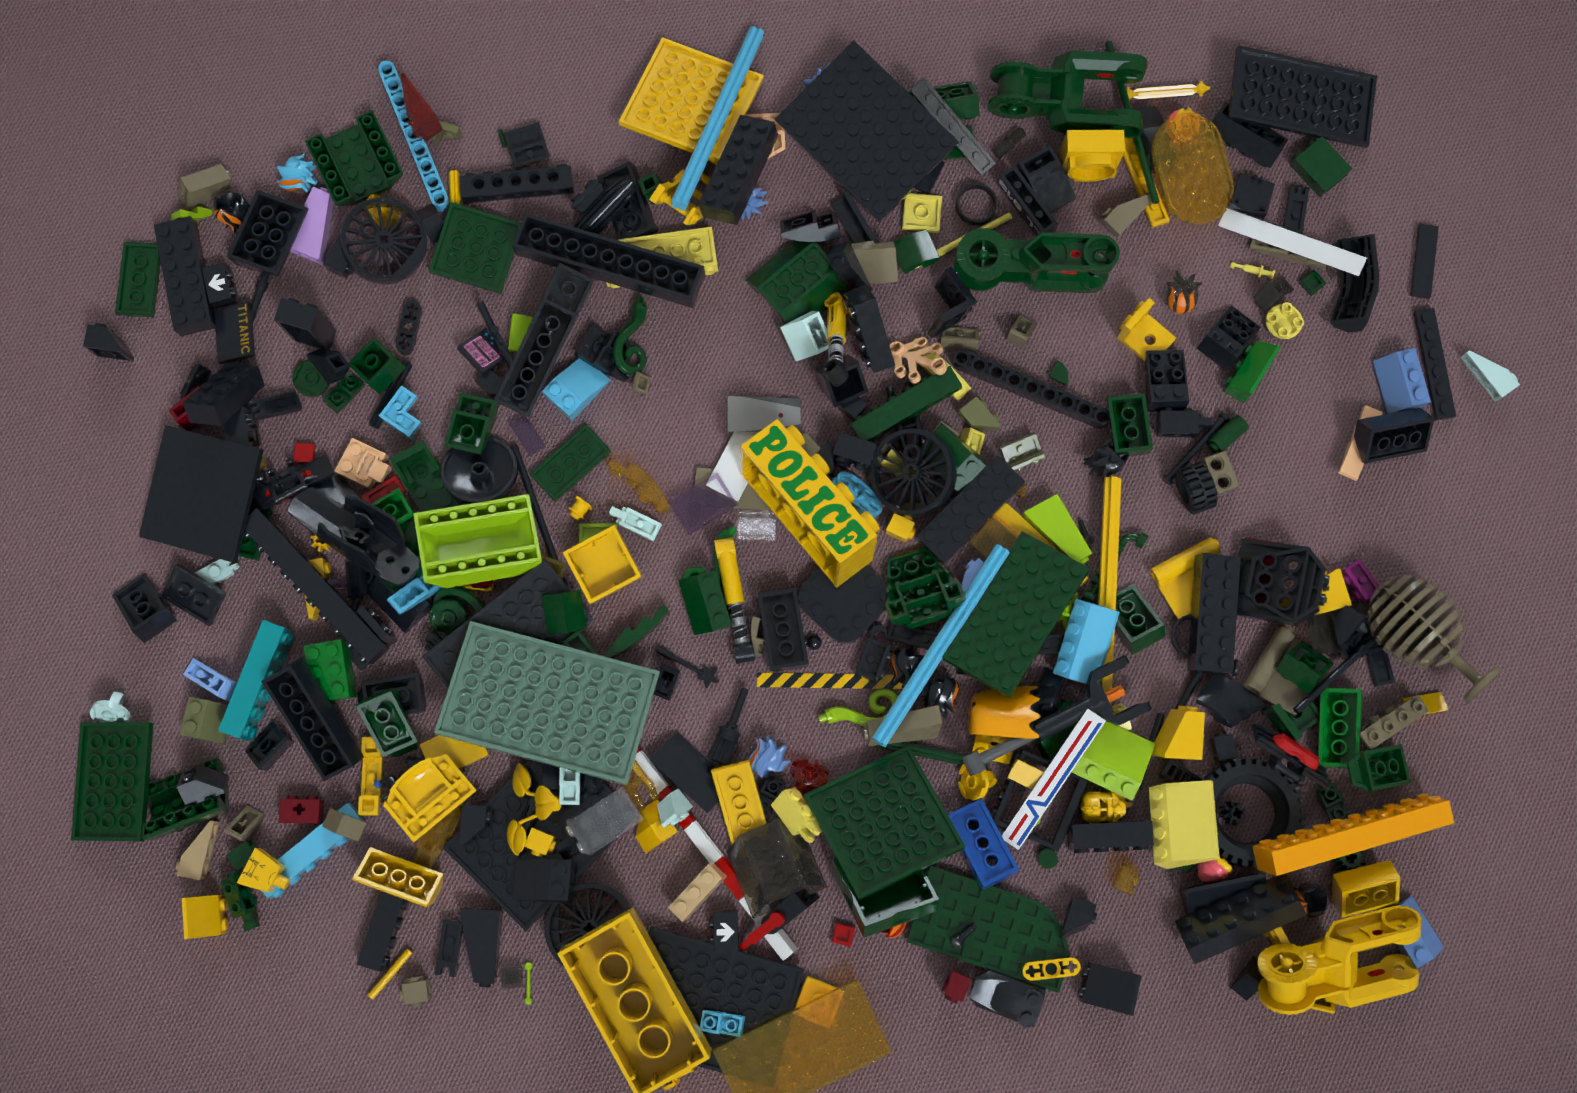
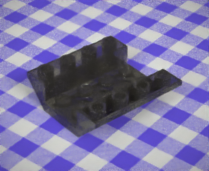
M776 819L741 834L727 850L728 857L753 919L770 912V903L806 888L808 895L827 888L809 843L800 834L793 836L781 819Z

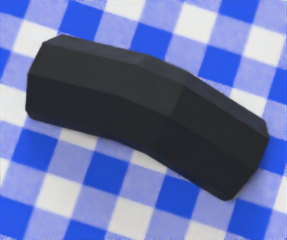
M1375 234L1337 240L1338 248L1367 258L1359 276L1340 270L1341 290L1330 323L1333 327L1348 333L1363 331L1369 321L1379 290L1380 274Z

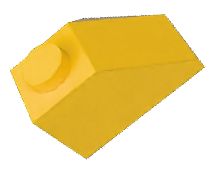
M658 799L641 809L635 837L645 853H648L679 832L675 825L672 827L670 824L665 828L661 825L657 804L660 803Z

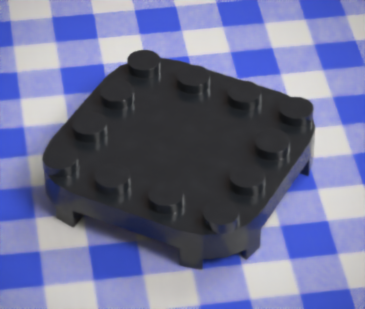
M866 565L836 588L824 572L818 568L799 590V607L833 641L842 644L853 643L886 611V587L888 585Z

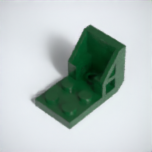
M424 440L389 458L404 485L409 489L420 512L460 506L459 501L446 491L441 479V466L433 451Z

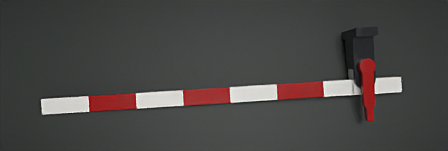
M638 747L634 766L662 801L668 794L673 792V789L642 749ZM688 811L690 815L678 823L707 861L714 863L727 875L723 880L756 923L757 929L747 936V940L739 945L740 950H745L751 944L754 945L765 937L784 961L798 948L782 928L820 898L819 895L807 882L768 913L694 816Z

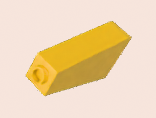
M1340 568L1328 574L1330 576L1328 585L1330 588L1329 591L1323 592L1327 597V603L1321 606L1320 611L1311 617L1341 610L1346 605L1352 606ZM1285 600L1280 606L1283 608L1288 607L1290 600Z

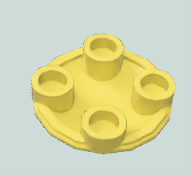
M1289 302L1273 306L1265 318L1269 332L1280 339L1295 337L1304 325L1300 312Z

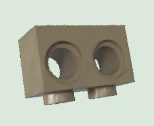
M1226 451L1206 457L1201 461L1212 475L1217 496L1234 491L1239 487ZM1211 462L1217 463L1219 469L1214 470L1211 467ZM1218 480L1225 482V488L1218 485Z

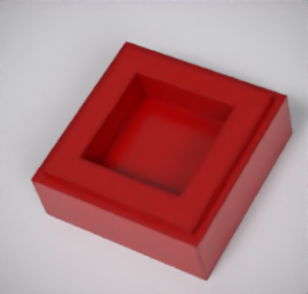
M295 443L293 461L295 463H309L313 461L316 445Z
M836 922L832 942L851 947L855 927Z

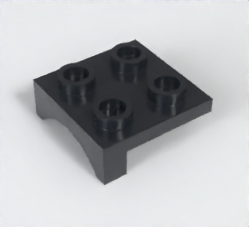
M1239 173L1228 208L1264 219L1269 210L1268 206L1275 184L1264 181L1263 176L1257 178V174L1249 176Z

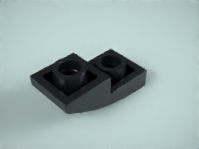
M768 775L759 793L767 821L773 811L771 804L786 785L785 782L771 775Z

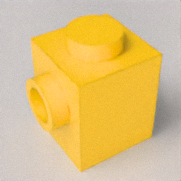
M894 513L885 533L906 543L908 538L912 540L916 529L913 528L915 522L909 516H900Z
M531 828L525 847L532 850L531 854L542 858L543 855L548 856L549 853L554 852L555 845L557 844L555 842L556 837Z

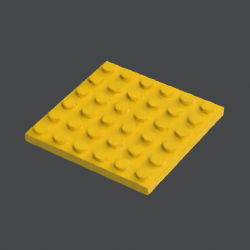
M662 37L619 120V126L693 153L733 63ZM748 70L709 160L718 163L739 116L747 115L763 82L764 75Z

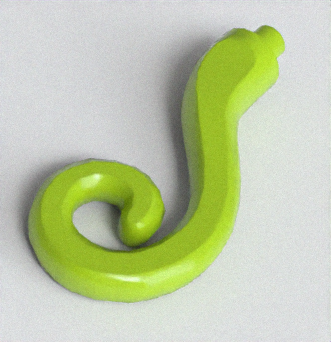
M878 689L870 695L869 708L875 714H882L886 711V708L879 706L877 699L886 697L890 700L891 705H893L898 698V694L890 689ZM841 706L824 709V714L818 715L820 723L827 721L828 724L847 720L861 726H866L867 721L878 719Z

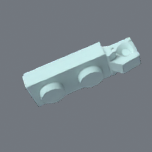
M612 506L609 511V515L617 518L616 523L653 542L662 526L661 523L628 507H623L622 510H619Z

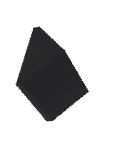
M271 722L245 752L258 769L268 771L294 741Z

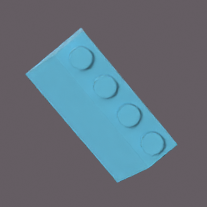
M1075 599L1053 673L1086 684L1089 673L1104 665L1120 612Z

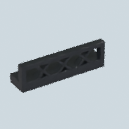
M844 191L843 197L831 203V207L836 212L851 242L874 241L875 244L879 243L850 192Z

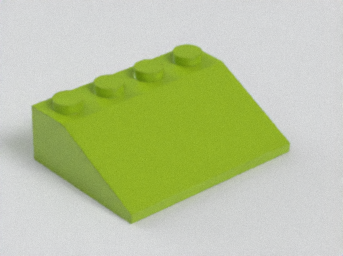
M1105 722L1072 770V773L1129 800H1133L1142 783L1155 743L1118 725Z

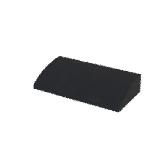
M627 162L597 177L598 180L603 182L604 190L621 177L624 179L628 177L635 184L633 188L636 191L623 210L612 220L618 240L647 236L658 232L648 201L643 195L638 182L640 178L634 164Z
M677 732L650 760L708 814L719 802L711 769L716 767Z

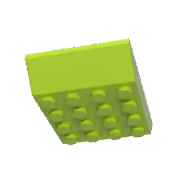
M529 494L413 513L424 583L443 588L524 575L542 563Z

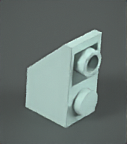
M679 789L668 794L657 804L661 825L665 828L671 824L673 827L690 815L688 811L693 806Z

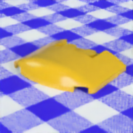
M442 754V756L427 758L407 770L392 786L387 802L385 801L383 806L409 838L415 842L477 790L449 756Z

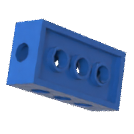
M982 798L948 814L965 845V849L961 850L982 891L1018 873L1019 868ZM973 823L978 829L970 830L968 824ZM984 841L987 847L980 848L977 842ZM991 858L995 860L996 865L990 866L986 860Z

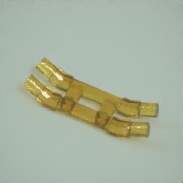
M635 760L632 769L638 777L631 783L628 782V786L623 784L622 786L628 792L638 811H643L645 806L640 794L635 789L643 783L652 800L659 798V794L653 781Z

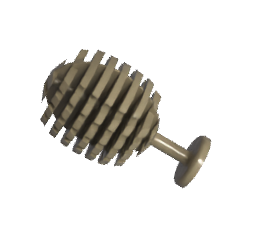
M1404 575L1390 589L1388 588L1397 580V576L1383 582L1374 591L1369 605L1378 597L1381 598L1371 606L1367 616L1368 623L1374 620L1370 626L1372 635L1380 631L1375 639L1379 645L1390 638L1383 647L1387 654L1400 646L1392 655V658L1398 661L1409 654L1403 664L1412 666L1431 650L1416 667L1426 669L1439 656L1443 655L1444 657L1434 668L1450 662L1473 683V687L1463 697L1467 704L1474 700L1502 673L1503 670L1498 666L1492 668L1484 676L1475 670L1458 654L1464 639L1454 648L1451 647L1463 634L1465 625L1464 622H1461L1450 634L1444 637L1458 623L1462 613L1458 609L1449 615L1455 608L1456 602L1454 599H1450L1447 603L1443 604L1449 594L1442 590L1435 595L1440 586L1432 583L1425 588L1424 586L1427 585L1428 580L1424 578H1419L1411 584L1415 579V576Z

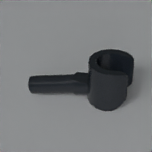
M1079 520L1084 540L1086 537H1089L1091 544H1093L1095 541L1094 537L1088 534L1083 520Z

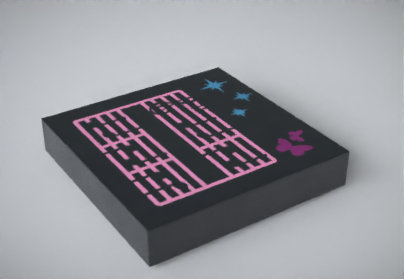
M487 328L457 346V350L481 375L505 361Z

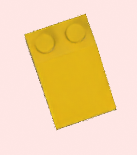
M224 895L182 898L184 939L227 934L229 921L225 916V910H227L228 904Z

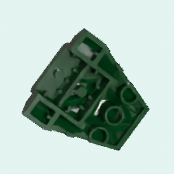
M925 547L888 558V587H886L887 601H885V607L891 623L897 625L906 624L909 628L913 629L950 617L952 609L959 607L966 600L960 582L957 579H953L946 568L943 569L939 565V561Z

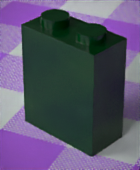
M1323 136L1317 141L1313 139L1306 146L1307 149L1304 152L1302 150L1297 152L1292 157L1294 161L1290 165L1319 198L1344 179L1352 170L1351 166Z

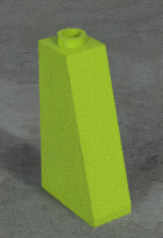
M1058 494L1022 514V517L1058 551L1081 564L1089 561L1088 557L1092 552Z

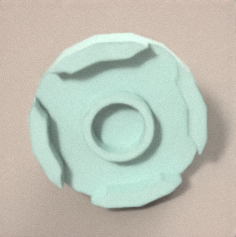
M114 691L109 701H96L90 710L91 718L93 720L96 718L100 722H129L131 719L130 712L122 706L125 694Z

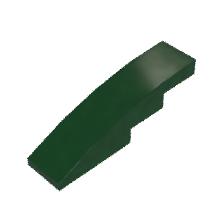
M662 605L651 620L644 616L633 631L626 627L604 657L614 659L637 645L658 627L670 613L669 609Z

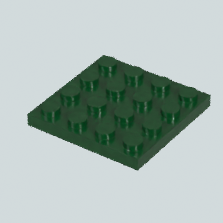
M451 202L429 273L502 294L515 253L512 245L521 223Z

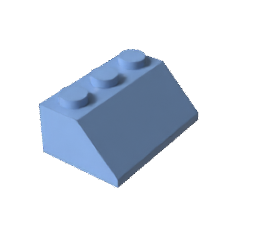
M1416 348L1398 351L1372 361L1386 414L1423 408L1431 402Z
M1409 895L1393 906H1407L1415 909L1422 918L1421 937L1412 944H1396L1402 955L1408 956L1414 968L1418 969L1434 959L1444 946L1412 895Z

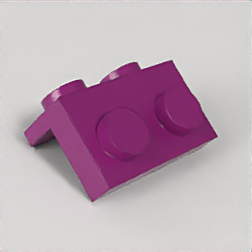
M1361 559L1356 560L1341 570L1345 585L1350 587L1352 596L1361 604L1368 601L1379 587Z

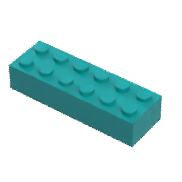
M262 620L218 731L247 741H251L252 738L256 737L258 733L257 725L259 720H262L265 715L266 709L264 708L267 701L269 702L271 699L261 681L285 664L288 657L286 654L288 648L293 645L295 640V632Z

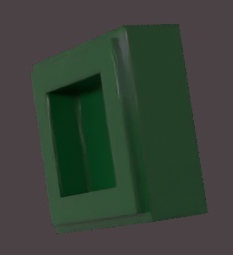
M1315 270L1299 282L1311 297L1327 284Z

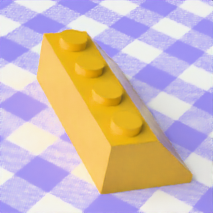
M370 847L352 880L428 907L435 902L442 888L444 874Z

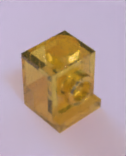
M1130 863L1127 866L1121 865L1112 887L1128 895H1134L1135 891L1131 889L1132 887L1135 888L1139 882L1140 877L1137 876L1139 868Z

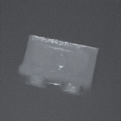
M742 510L738 512L737 540H775L776 516L772 511L762 510L761 513H753L752 510Z

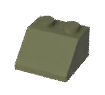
M189 697L180 735L225 744L227 734L218 731L228 704Z

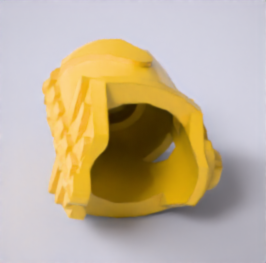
M1110 790L1106 792L1093 791L1083 794L1081 797L1082 803H1080L1079 807L1082 811L1083 819L1088 823H1116L1117 820L1126 814V808L1131 807L1132 803L1126 802L1125 797Z

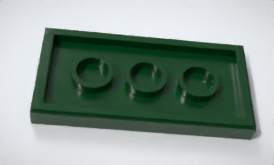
M124 242L115 309L116 315L155 316L161 265L157 244Z
M585 424L529 475L556 502L611 453V450Z

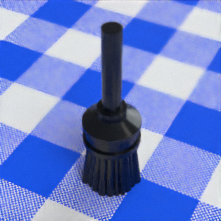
M741 688L729 722H726V725L718 726V732L715 734L716 739L706 758L725 766L731 764L735 744L738 745L739 737H741V733L737 730V721L747 697L748 689Z

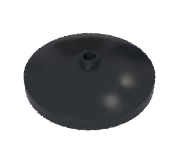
M489 437L481 455L450 448L442 460L440 473L446 491L454 499L465 504H472L504 497L516 482L518 465L514 452L506 443L497 438Z

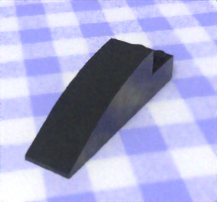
M559 263L494 402L529 418L592 287L594 279Z

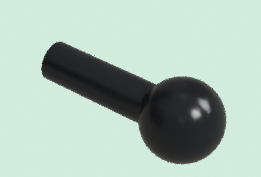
M811 635L805 638V644L809 649L817 650L821 647L822 640L817 635Z

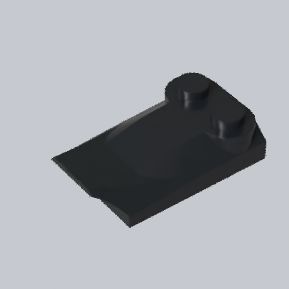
M1152 106L1138 109L1137 111L1142 113L1143 133L1140 137L1151 174L1178 170L1181 155L1178 150L1174 149L1172 140L1166 132L1165 121L1157 107Z
M420 673L362 682V687L357 693L359 703L383 690L393 689L398 693L399 702L406 715L419 714L426 710L424 683Z
M988 969L984 975L976 977L969 999L976 1007L1017 1021L1023 1027H1034L1043 1005L1046 988Z

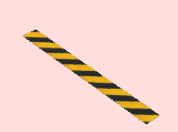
M757 673V687L903 689L900 680L892 683L891 680L894 675L884 674L883 679L879 678L875 683L855 674Z

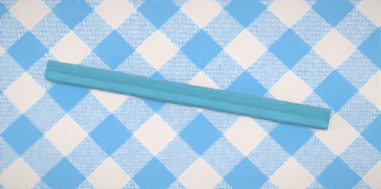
M751 26L673 195L671 205L674 208L684 211L688 206L764 37V31L761 28L757 29L755 26Z
M999 544L994 546L964 593L966 600L953 610L876 730L872 740L883 747L887 746L942 660L943 654L1010 552Z

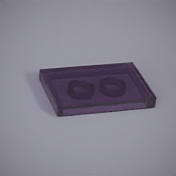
M718 473L669 501V505L688 535L738 506ZM717 479L726 495L706 486V484Z

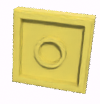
M909 193L904 200L902 230L917 232L928 230L929 233H939L942 196Z

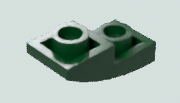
M350 372L337 383V387L323 398V402L338 414L364 387V383Z
M1334 783L1329 784L1330 788L1328 790L1321 788L1316 791L1329 821L1348 818L1350 813L1345 807L1344 799Z

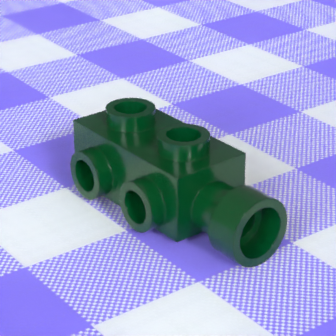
M235 871L227 874V879L220 881L233 919L242 917L244 922L242 925L246 932L260 926L258 918L256 919L253 911L258 910L256 906L257 898L252 895L250 887L237 883L241 874Z

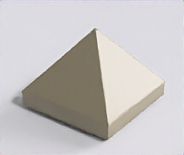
M636 371L632 390L647 395L651 377Z

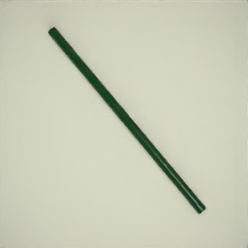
M1107 41L1105 43L1107 52L1115 53L1113 42ZM1116 81L1124 109H1132L1125 83ZM1133 137L1152 204H1157L1160 201L1141 137Z

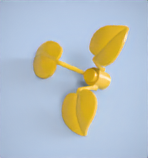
M518 763L514 770L512 779L513 790L519 797H523L525 793L535 797L536 814L519 822L512 820L508 825L507 841L510 849L516 856H519V853L522 852L526 844V832L522 824L537 817L540 820H545L552 812L561 809L559 796H554L547 787L539 786L535 793L529 791L531 778L528 770L522 763Z

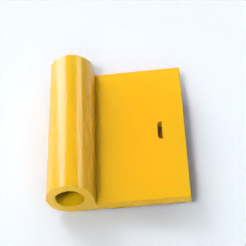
M1209 537L1149 569L1153 581L1177 620L1191 614L1195 555L1201 553L1219 555L1221 547L1217 539Z

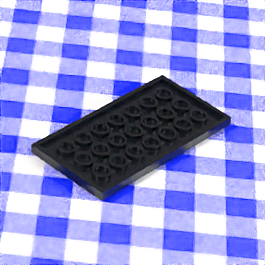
M1239 45L1235 53L1227 119L1316 138L1323 136L1325 140L1367 148L1370 143L1377 75Z
M544 559L542 563L527 572L423 654L422 658L445 686L449 688L470 621L562 645L564 644L563 641L576 631L548 634L542 595L571 590L547 560ZM583 606L586 625H588L594 619Z

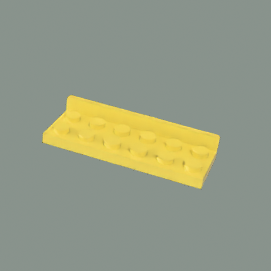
M712 227L619 239V241L702 265L704 266L705 275H712L718 272ZM607 283V287H612V288H619V287H620V286H617V285H614V284Z

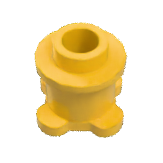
M576 495V502L568 510L570 511L569 515L578 521L579 519L583 520L588 510L591 511L593 508L589 503Z

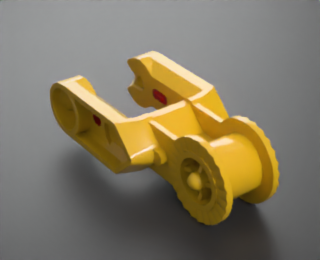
M1391 906L1333 921L1321 942L1302 947L1284 943L1265 948L1258 957V970L1264 977L1258 985L1259 1000L1267 1009L1273 1012L1290 1015L1309 1010L1315 1001L1324 998L1327 1002L1352 1008L1415 990L1419 983V970L1414 968L1406 955L1392 954L1384 957L1380 963L1358 969L1357 966L1358 952L1392 943L1407 945L1417 942L1421 937L1422 918L1415 909L1407 906Z

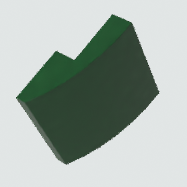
M928 230L915 232L894 241L896 258L904 274L921 265L925 269L940 260Z

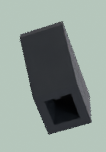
M320 348L307 354L308 359L328 385L342 380L350 368L349 363L339 351Z

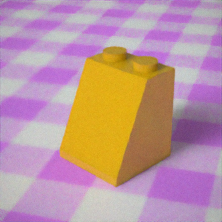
M1178 706V709H1171L1154 742L1155 747L1152 755L1163 758L1202 760L1205 712H1200L1197 707Z

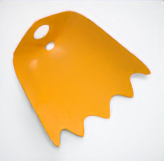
M1017 686L1011 698L992 688L977 692L971 697L968 706L967 730L969 734L1024 739L1039 738V735L1029 727L1032 721L1040 718L1038 713L1030 709L1031 705L1038 702L1040 698L1031 695L1029 692L1038 688V686Z

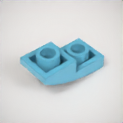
M703 1010L700 1028L702 1031L714 1034L742 1037L745 1016Z

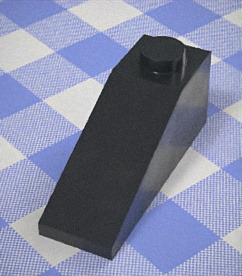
M846 241L832 246L827 258L835 274L851 291L866 285L872 291V287L850 242Z

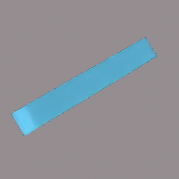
M383 61L378 67L380 76L429 197L437 211L446 212L450 206L449 197L399 74L392 62ZM392 70L391 73L385 74L386 71ZM394 86H398L396 90H391ZM400 102H405L404 105L398 106ZM412 118L409 122H404L405 119ZM413 134H418L416 138H411ZM420 150H425V152H424L423 154H421V155H418V154H417L418 151H420ZM431 166L430 170L424 171L425 167ZM438 182L437 186L430 187L432 183ZM439 199H445L443 203H437Z

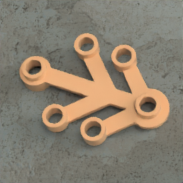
M921 337L907 344L899 341H894L890 344L895 361L894 372L898 378H903L907 374V370L902 364V357L908 360V378L913 384L921 380L916 363L931 368L933 373L937 375H943L947 370V364L943 358L939 357L930 360L923 357L931 353L936 356L940 355L943 352V348L938 342L929 346L927 339ZM917 347L920 349L914 352L909 351Z

